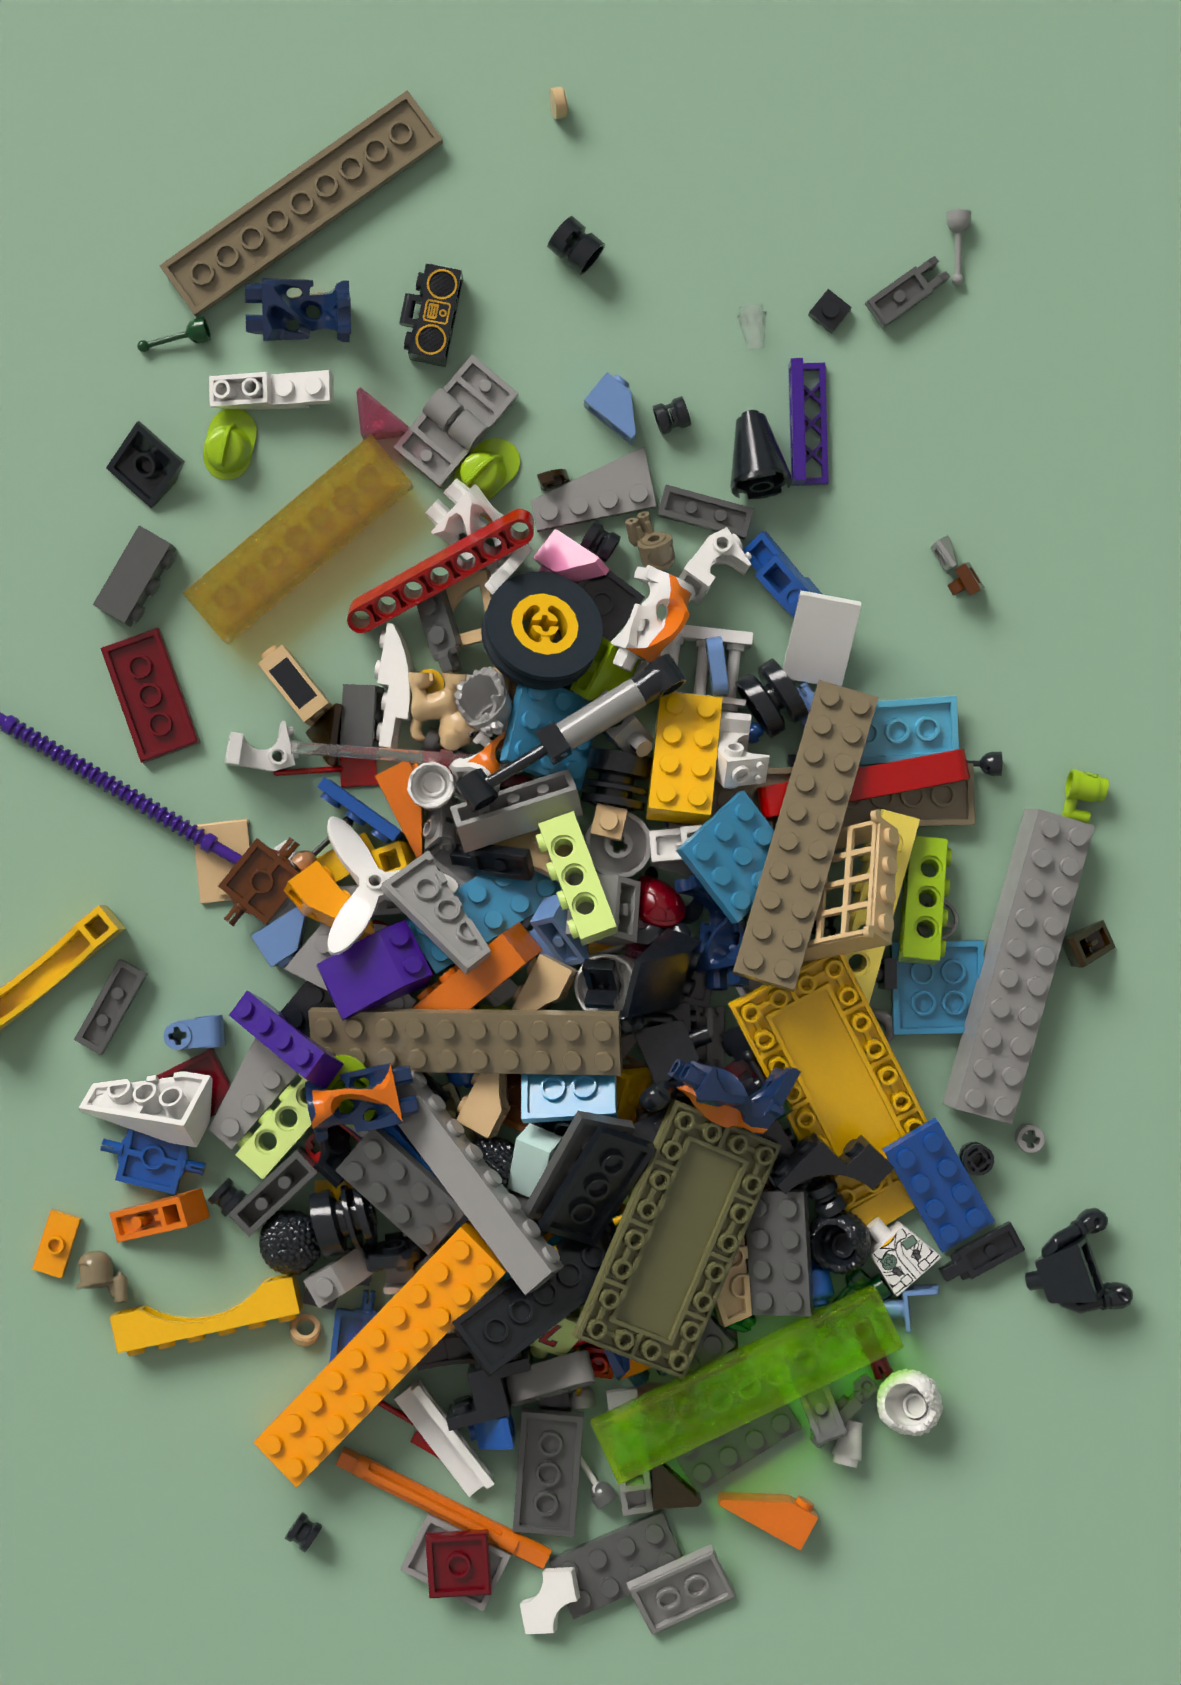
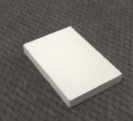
M800 590L783 670L791 680L818 684V681L821 680L842 686L861 610L860 601Z

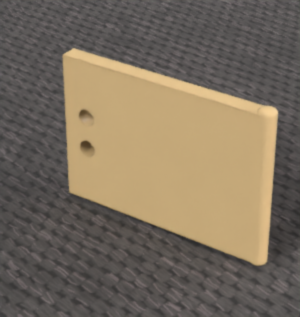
M248 819L196 824L198 825V830L205 829V834L212 833L218 837V842L240 855H243L250 847ZM200 844L194 845L200 904L232 900L218 885L234 865L213 852L206 853L201 850Z

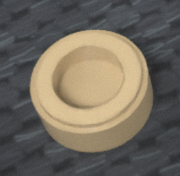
M562 87L550 88V105L554 119L566 118L568 106L564 89Z

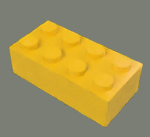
M673 692L670 695L659 698L647 820L703 825L710 819L722 708L721 697Z

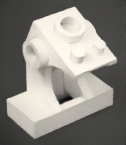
M727 527L708 536L679 576V579L695 588L694 592L696 593L692 600L698 605L706 596L716 578L710 573L712 566L727 564L742 575H745L751 565L749 561L752 558L749 552L744 554L740 539L736 534H731Z
M721 711L715 778L723 788L734 789L738 786L766 783L770 755L747 752L751 714Z
M285 721L280 722L277 741L267 750L253 748L247 743L243 733L231 732L228 738L224 765L271 772L294 766V759L299 758L296 741L289 740V735L294 734L293 727H286ZM273 751L281 753L282 759L280 762L273 760Z

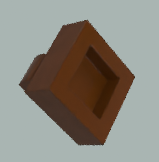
M970 562L956 568L955 571L959 578L947 585L953 596L967 589L971 596L985 588Z

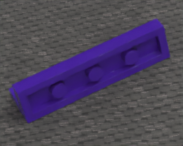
M791 358L788 365L791 486L828 485L825 362L803 363V358ZM804 371H819V383L812 390L804 385ZM818 389L819 398L814 394ZM809 398L820 406V413L812 421L805 415L804 403ZM819 419L820 428L815 424ZM810 428L820 436V444L813 451L805 444V433ZM820 448H821V459L816 455V453L819 451ZM811 458L821 466V477L806 478V463Z

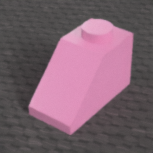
M557 529L551 533L533 557L541 566L538 570L539 572L558 574L573 582L603 576L610 570L598 556Z

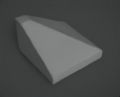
M947 535L936 541L931 546V550L944 570L948 572L956 566L951 539Z

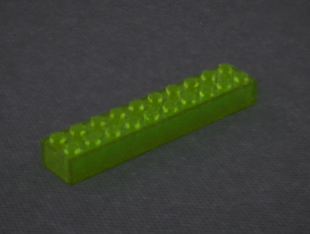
M869 1285L815 1311L811 1317L800 1318L688 1372L684 1380L677 1377L590 1419V1422L618 1485L900 1350L904 1346L878 1290Z

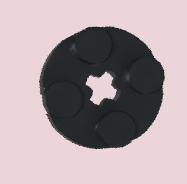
M403 1232L385 1234V1241L371 1246L365 1243L362 1248L364 1262L369 1272H379L391 1268H396L399 1272L410 1271L415 1268L414 1262L420 1260L426 1253L408 1236L403 1237Z

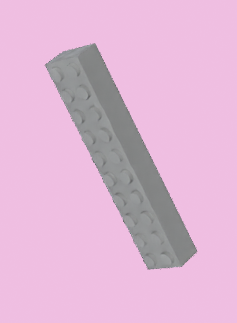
M1024 809L986 945L984 963L979 980L977 978L964 1024L965 1031L961 1035L942 1104L1008 1124L1013 1123L1095 826L1041 809Z

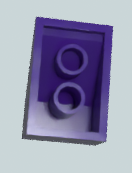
M407 920L378 930L354 943L345 952L339 955H332L316 965L342 1021L356 1016L360 1012L373 1009L427 987L433 975Z

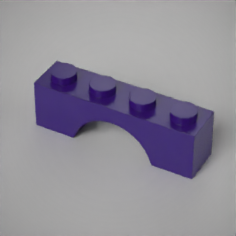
M248 990L229 1014L232 1019L303 1078L325 1090L344 1065L327 1049L290 1024L285 1019L286 1016L269 1002Z

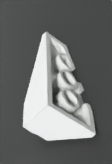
M183 1071L174 1073L173 1077L161 1079L157 1075L147 1076L145 1081L129 1082L128 1079L93 1083L79 1109L83 1113L169 1143L197 1148L210 1123L213 1079L210 1075Z

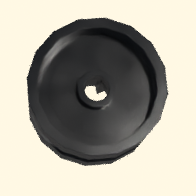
M772 658L758 667L761 682L750 673L735 682L742 699H746V706L770 738L785 730V721L782 714L793 723L809 714L796 686L782 667Z

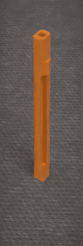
M344 1447L337 1460L336 1466L352 1473V1475L465 1531L488 1529L489 1543L534 1566L543 1569L550 1557L551 1548L519 1532H513V1529L363 1454Z

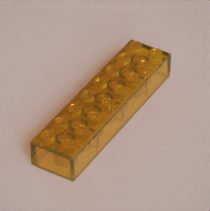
M370 434L185 590L183 595L225 643L229 644L412 490L413 485Z

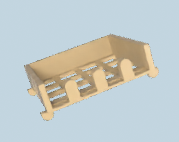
M879 809L871 811V821L843 827L840 830L835 850L846 847V852L834 854L831 863L845 860L844 879L827 882V876L815 918L817 920L815 939L809 940L803 962L892 944L899 834L896 827L881 817ZM871 841V846L854 850V845ZM871 854L870 872L852 877L853 858ZM869 881L868 901L850 904L852 885ZM844 887L842 906L825 910L827 890ZM867 909L866 926L861 930L849 932L850 912ZM842 914L840 934L823 937L825 918Z

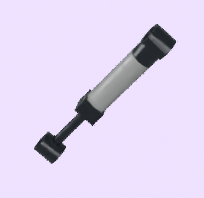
M662 655L649 663L642 672L558 723L553 721L535 732L540 743L537 747L489 776L481 768L473 770L459 779L455 786L471 812L479 811L498 798V793L494 788L498 784L546 755L553 765L572 755V750L655 699L675 692L687 680L671 655Z

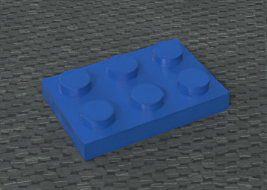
M324 777L317 786L323 791L320 796L334 807L340 808L341 805L346 807L348 812L345 815L359 825L365 826L368 823L374 827L371 833L384 843L389 844L391 840L393 842L401 841L404 833L402 830L332 780Z

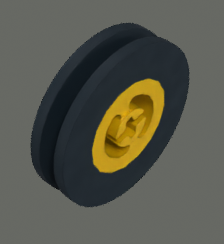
M527 572L510 578L495 591L483 618L481 635L487 656L505 677L528 688L552 690L572 684L587 672L600 648L603 625L595 602L578 584L566 577L550 572ZM532 618L525 633L522 621ZM559 628L562 640L553 643L552 641Z

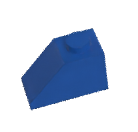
M512 1413L509 1416L468 1426L471 1441L477 1440L479 1449H514L516 1431Z

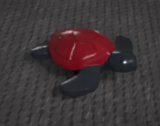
M650 866L645 871L644 876L637 880L641 882L639 918L649 926L637 931V943L633 944L650 946L667 928L691 936V931L686 924H692L700 918L704 905L693 899L689 905L685 906L679 893H676L672 886L658 879L657 870Z

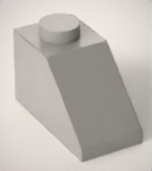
M355 1247L309 1274L303 1282L318 1308H321L345 1294L375 1272L367 1270L362 1248L357 1249Z

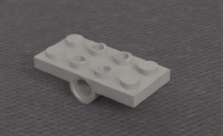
M471 355L444 388H439L429 398L422 410V414L393 448L441 488L519 397V393L475 356Z

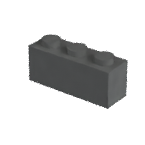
M139 525L93 605L130 627L133 622H139L146 609L143 606L149 595L153 596L157 592L161 584V580H159L164 569L168 570L175 561L176 554L174 552L176 547Z
M302 1146L299 1147L228 1215L250 1237L318 1173L314 1168L316 1162L307 1154Z

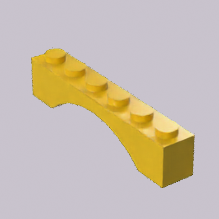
M98 905L76 923L44 955L0 988V1031L126 929L107 905Z
M283 1274L266 1278L246 1300L227 1311L212 1316L179 1317L160 1312L148 1305L116 1311L110 1316V1322L117 1354L127 1352L128 1356H133L146 1352L145 1347L157 1345L158 1349H165L175 1346L176 1341L187 1338L188 1343L206 1339V1334L218 1332V1336L232 1334L237 1331L236 1327L248 1325V1329H256L266 1326V1321L277 1318L279 1323L288 1322L296 1319V1314H299L304 1307L297 1275Z

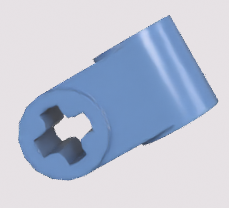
M223 1015L196 1017L195 1019L171 1023L164 1031V1041L168 1047L175 1050L225 1046ZM178 1027H180L181 1032H186L187 1037L182 1039L181 1043H179L178 1038H173L172 1036L173 1032L178 1030Z

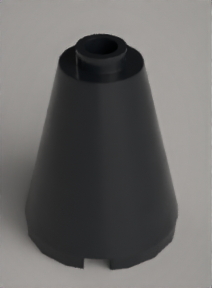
M747 410L736 420L730 484L731 493L740 498L739 493L747 494L748 499H761L782 493V486L787 484L788 488L791 486V474L766 415L759 413L758 410Z

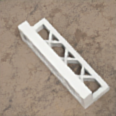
M419 1378L394 1396L396 1403L469 1497L481 1487L485 1486L488 1490L495 1484L493 1474L458 1429L449 1431L446 1412Z

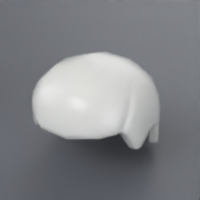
M437 762L423 763L410 774L407 788L408 794L415 804L425 809H438L446 805L454 794V776L442 764Z

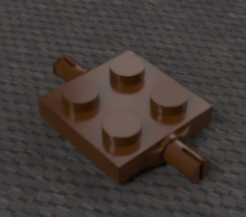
M289 837L278 851L268 847L259 838H256L218 885L219 888L231 897L235 904L223 919L229 922L230 925L235 926L244 913L254 915L265 925H268L289 899L284 892L287 882L300 873L288 859L300 844Z

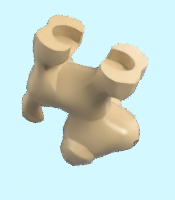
M409 672L408 681L413 697L410 705L412 720L409 730L413 740L422 742L426 739L421 730L423 722L439 720L438 734L440 745L444 749L455 751L472 743L478 731L465 722V719L457 709L454 693L457 692L456 686L461 681H466L468 674H447L444 689L428 692L427 688L432 686L434 682V673Z

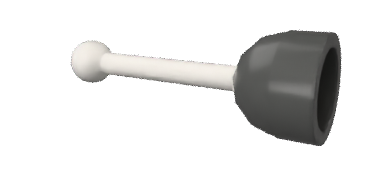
M581 1455L580 1465L593 1484L591 1489L592 1502L597 1509H600L614 1500L618 1494L609 1483L598 1482Z

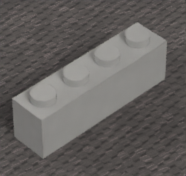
M569 769L497 791L498 798L476 812H471L466 802L450 806L464 853L538 830V823L574 811L576 817L583 815L578 791Z

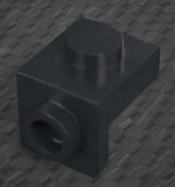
M585 959L582 966L588 989L584 999L585 1007L614 1009L621 989L615 960Z

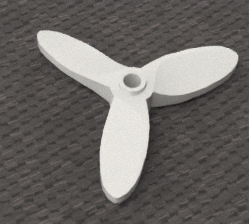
M332 816L327 824L329 840L337 857L358 885L356 891L339 911L329 933L327 941L328 951L331 955H339L348 950L362 935L374 914L377 903L383 900L391 901L381 891V886L383 882L400 870L384 872L378 869L370 851L360 836L344 820ZM444 874L448 880L447 885L455 895L458 890V883L449 875Z

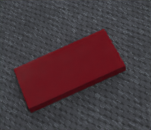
M159 628L100 648L141 763L149 762L200 743Z

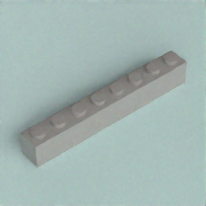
M413 1070L411 1072L413 1083L398 1086L397 1092L399 1099L416 1095L419 1112L403 1118L404 1123L398 1126L522 1292L527 1295L539 1289L564 1267L559 1260V1253L553 1246L547 1244L540 1234L541 1231L538 1225L533 1220L528 1219L521 1209L519 1200L513 1194H510L502 1184L501 1176L485 1162L479 1147L469 1141L464 1134V1128L461 1123L451 1117L445 1109L446 1105L442 1098L434 1094L427 1085V1079L423 1073Z

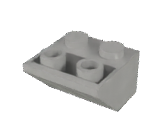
M574 873L570 875V885H579L583 881V876ZM597 874L615 920L618 933L594 942L611 947L637 943L641 882L619 875ZM583 902L577 907V911L584 915L591 913L594 909V905L589 902ZM567 908L565 934L572 936L567 924V921L572 920V917L570 915L569 909Z

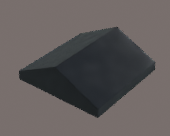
M138 421L106 469L147 506L153 508L177 482L185 461Z

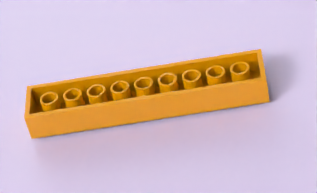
M469 1220L448 1239L253 1442L296 1488L452 1329L450 1324L472 1308L507 1272Z

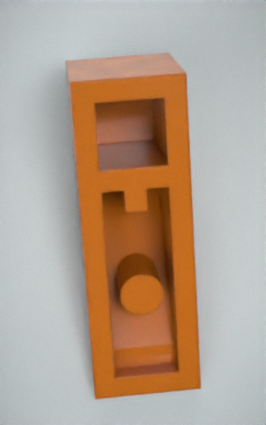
M406 759L375 775V778L416 858L424 854V808L414 803L408 794L407 788L410 774L419 765L418 763L412 765Z
M202 1188L177 1193L109 1213L117 1243L185 1228L210 1218Z
M719 1492L717 1496L719 1506L800 1551L818 1520L816 1510L813 1508L815 1505L802 1496H798L796 1499L788 1494Z

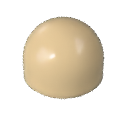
M308 1313L299 1314L296 1319L291 1321L290 1337L297 1345L303 1347L310 1346L320 1336L321 1324L314 1315ZM304 1321L310 1322L314 1327V1331L309 1335L300 1334L297 1331L300 1323Z

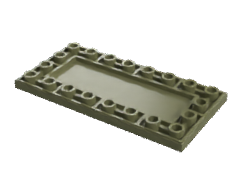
M672 1098L653 1142L656 1151L635 1184L572 1336L684 1380L781 1145L740 1127L726 1128L715 1124L702 1116L696 1108Z

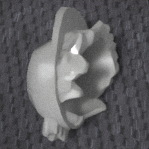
M483 667L480 671L474 670L473 675L468 674L466 681L463 680L456 686L457 692L454 693L457 709L470 727L482 732L485 736L493 737V734L502 735V729L510 717L513 706L510 694L507 691L505 676L498 673L492 667H488V669Z

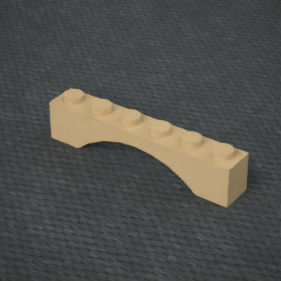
M539 954L538 958L534 957L527 968L529 976L525 984H521L514 993L513 1001L515 1004L512 1010H546L551 1005L566 999L576 979L578 970L548 954ZM474 1073L471 1080L473 1087L469 1095H465L460 1101L457 1111L460 1113L456 1120L486 1138L496 1137L510 1110L507 1095V1074Z

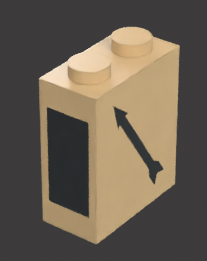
M273 645L261 655L263 660L258 665L303 722L312 726L333 706L285 646L280 645L277 648L276 645Z

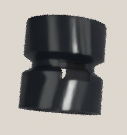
M570 216L554 232L547 247L559 258L567 257V264L579 275H582L598 259L605 248V243L593 233L586 234V227L573 216ZM575 241H578V242L575 244V246H574L573 248H571L572 244H573Z

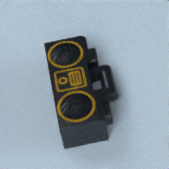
M426 264L424 273H418L416 290L420 291V295L405 293L399 324L413 328L412 332L407 331L404 341V350H408V356L411 361L446 367L463 283L462 270ZM415 304L421 305L418 320L413 319Z

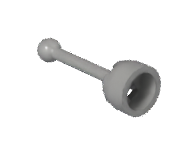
M964 209L947 211V225L952 232L956 233L955 275L952 277V283L955 286H960L964 282V277L961 275L962 233L971 224V211Z

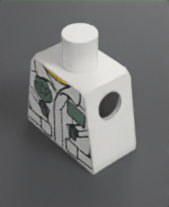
M879 1217L874 1218L867 1224L869 1234L874 1239L871 1242L870 1257L896 1296H899L941 1258L931 1246L898 1220L889 1227Z

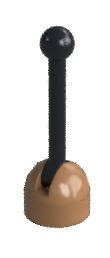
M348 816L342 819L351 827L353 826L354 821ZM329 837L312 852L302 850L296 853L290 861L300 872L317 861L316 856L331 843Z

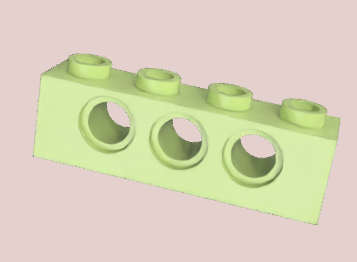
M574 811L538 823L540 834L535 835L541 853L547 851L551 862L546 863V867L551 880H558L561 891L556 892L562 910L569 909L572 920L567 921L573 939L579 937L583 946L618 933L615 920ZM562 845H568L573 849L572 853L566 857L557 855L556 850ZM577 873L583 876V881L575 886L566 882L568 876ZM583 902H589L594 905L593 911L586 915L580 914L577 911V907Z
M300 1074L299 1076L302 1080L294 1088L290 1084L278 1097L282 1101L274 1111L268 1108L257 1122L261 1126L254 1134L248 1131L237 1143L241 1149L235 1155L261 1179H264L312 1125L307 1100L303 1097L305 1082L308 1080ZM285 1109H291L296 1112L297 1122L295 1125H288L284 1122L282 1114ZM265 1132L275 1135L277 1144L274 1148H268L263 1144L262 1136Z

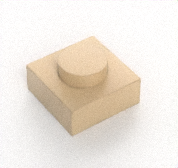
M597 803L590 834L622 841L628 810Z

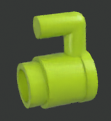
M1071 769L1065 784V802L1062 816L1088 824L1091 812L1076 809L1077 801L1104 802L1108 793L1109 779L1100 777V774Z

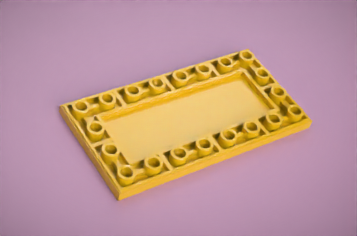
M844 954L803 963L794 992L763 984L728 1003L766 1078L769 1077L774 1067L782 1069L796 1068L801 1071L786 1098L794 1110L786 1115L799 1142L803 1138L810 1137L815 1133L840 1156L849 1141L857 1139L862 1135L886 1158L882 1151L884 1147L928 1122ZM894 1170L873 1190L854 1178L832 1175L838 1184V1193L843 1194L847 1202V1206L844 1209L847 1211L900 1182Z

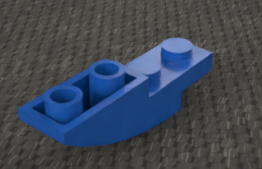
M762 531L742 550L744 554L746 552L751 554L752 558L749 561L757 571L755 576L793 618L800 590L822 594L809 577H804L767 531Z

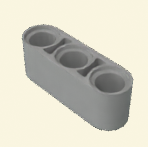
M587 1350L533 1364L530 1371L504 1377L510 1405L513 1407L533 1403L596 1383L589 1351Z

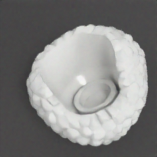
M913 1369L898 1370L891 1373L877 1390L876 1398L879 1418L893 1431L904 1435L922 1436L924 1433H929L930 1429L937 1425L943 1410L942 1398L936 1382L926 1374Z

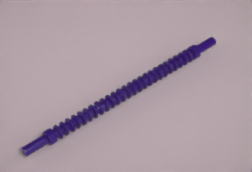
M0 712L2 732L8 735L14 734V739L21 738L23 744L28 742L30 748L36 747L38 753L43 751L45 757L50 755L52 761L58 760L60 766L65 764L67 770L74 769L73 773L75 775L81 773L82 779L89 778V783L96 782L97 788L103 786L104 792L111 791L112 797L118 795L119 801L126 800V805L128 806L133 804L134 810L140 808L141 814L148 813L149 819L155 817L156 823L163 822L164 828L170 826L171 832L178 831V836L180 837L185 835L186 841L192 839L193 845L200 844V849L206 853L213 852L233 865L242 857L239 853L218 842V837L212 833L205 834V829L198 830V825L196 824L191 826L190 820L184 822L181 815L176 817L175 811L169 813L167 807L161 808L159 802L154 804L153 799H146L144 793L139 795L137 789L130 790L129 784L123 786L122 780L115 781L116 777H108L107 771L101 773V768H93L92 762L86 764L85 758L78 759V754L71 755L70 749L64 751L63 745L56 746L55 740L49 742L48 736L41 737V732L34 733L33 727L27 729L26 723L20 724L18 718L13 715L6 716Z

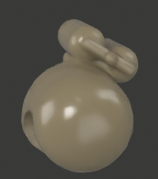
M640 512L637 514V518L627 519L625 525L629 542L634 547L638 546L644 568L650 565L664 572L672 567L675 561L672 536L668 533L654 531L649 512Z
M90 1251L80 1257L78 1261L80 1283L76 1284L77 1290L107 1287L111 1298H114V1303L128 1301L127 1277L121 1271L117 1272V1275L114 1277L112 1258L103 1251Z

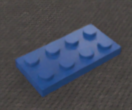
M935 1117L882 1149L888 1161L893 1165V1170L942 1253L995 1222Z

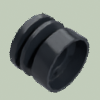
M590 748L586 768L599 773V778L584 780L585 786L597 789L596 793L582 792L581 800L589 802L594 806L600 803L627 809L628 812L644 811L645 803L632 800V795L646 796L647 790L634 786L635 780L649 779L652 758L646 756L639 757L637 754L610 749Z
M347 1184L341 1186L340 1201H337L331 1189L309 1195V1207L314 1232L325 1258L345 1253L347 1251V1237L351 1238L352 1243L357 1249L363 1247L362 1233L369 1246L378 1243V1220L375 1206L354 1187L352 1195Z

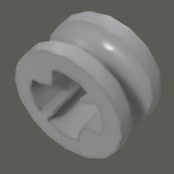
M1032 1124L1020 1126L1014 1135L1016 1145L1028 1153L1039 1151L1045 1142L1043 1131ZM1028 1130H1032V1134L1037 1137L1036 1143L1031 1142L1032 1146L1027 1147V1142L1022 1140L1023 1134L1028 1135Z

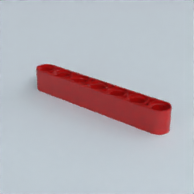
M525 509L513 510L357 597L349 607L347 616L349 628L356 633L369 632L528 544L534 535V519L532 514ZM520 522L526 524L528 529L518 532L512 526ZM493 537L499 539L501 544L493 547L489 546L485 541ZM468 552L475 558L471 561H464L459 555ZM437 567H442L446 569L448 573L443 576H438L433 572V569ZM410 582L419 583L422 588H420L419 590H411L407 587L406 584ZM385 596L391 597L395 600V603L391 605L384 604L381 598ZM364 611L369 617L360 619L355 615V612Z
M965 749L858 768L849 802L970 779ZM788 782L756 788L760 810L765 818L779 816Z

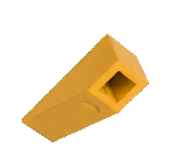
M315 861L290 879L284 889V892L303 915L329 927H332L339 911L351 897L346 890H341L335 883V877L331 870L326 866L322 867L318 861ZM371 920L358 940H362L375 932L374 924Z

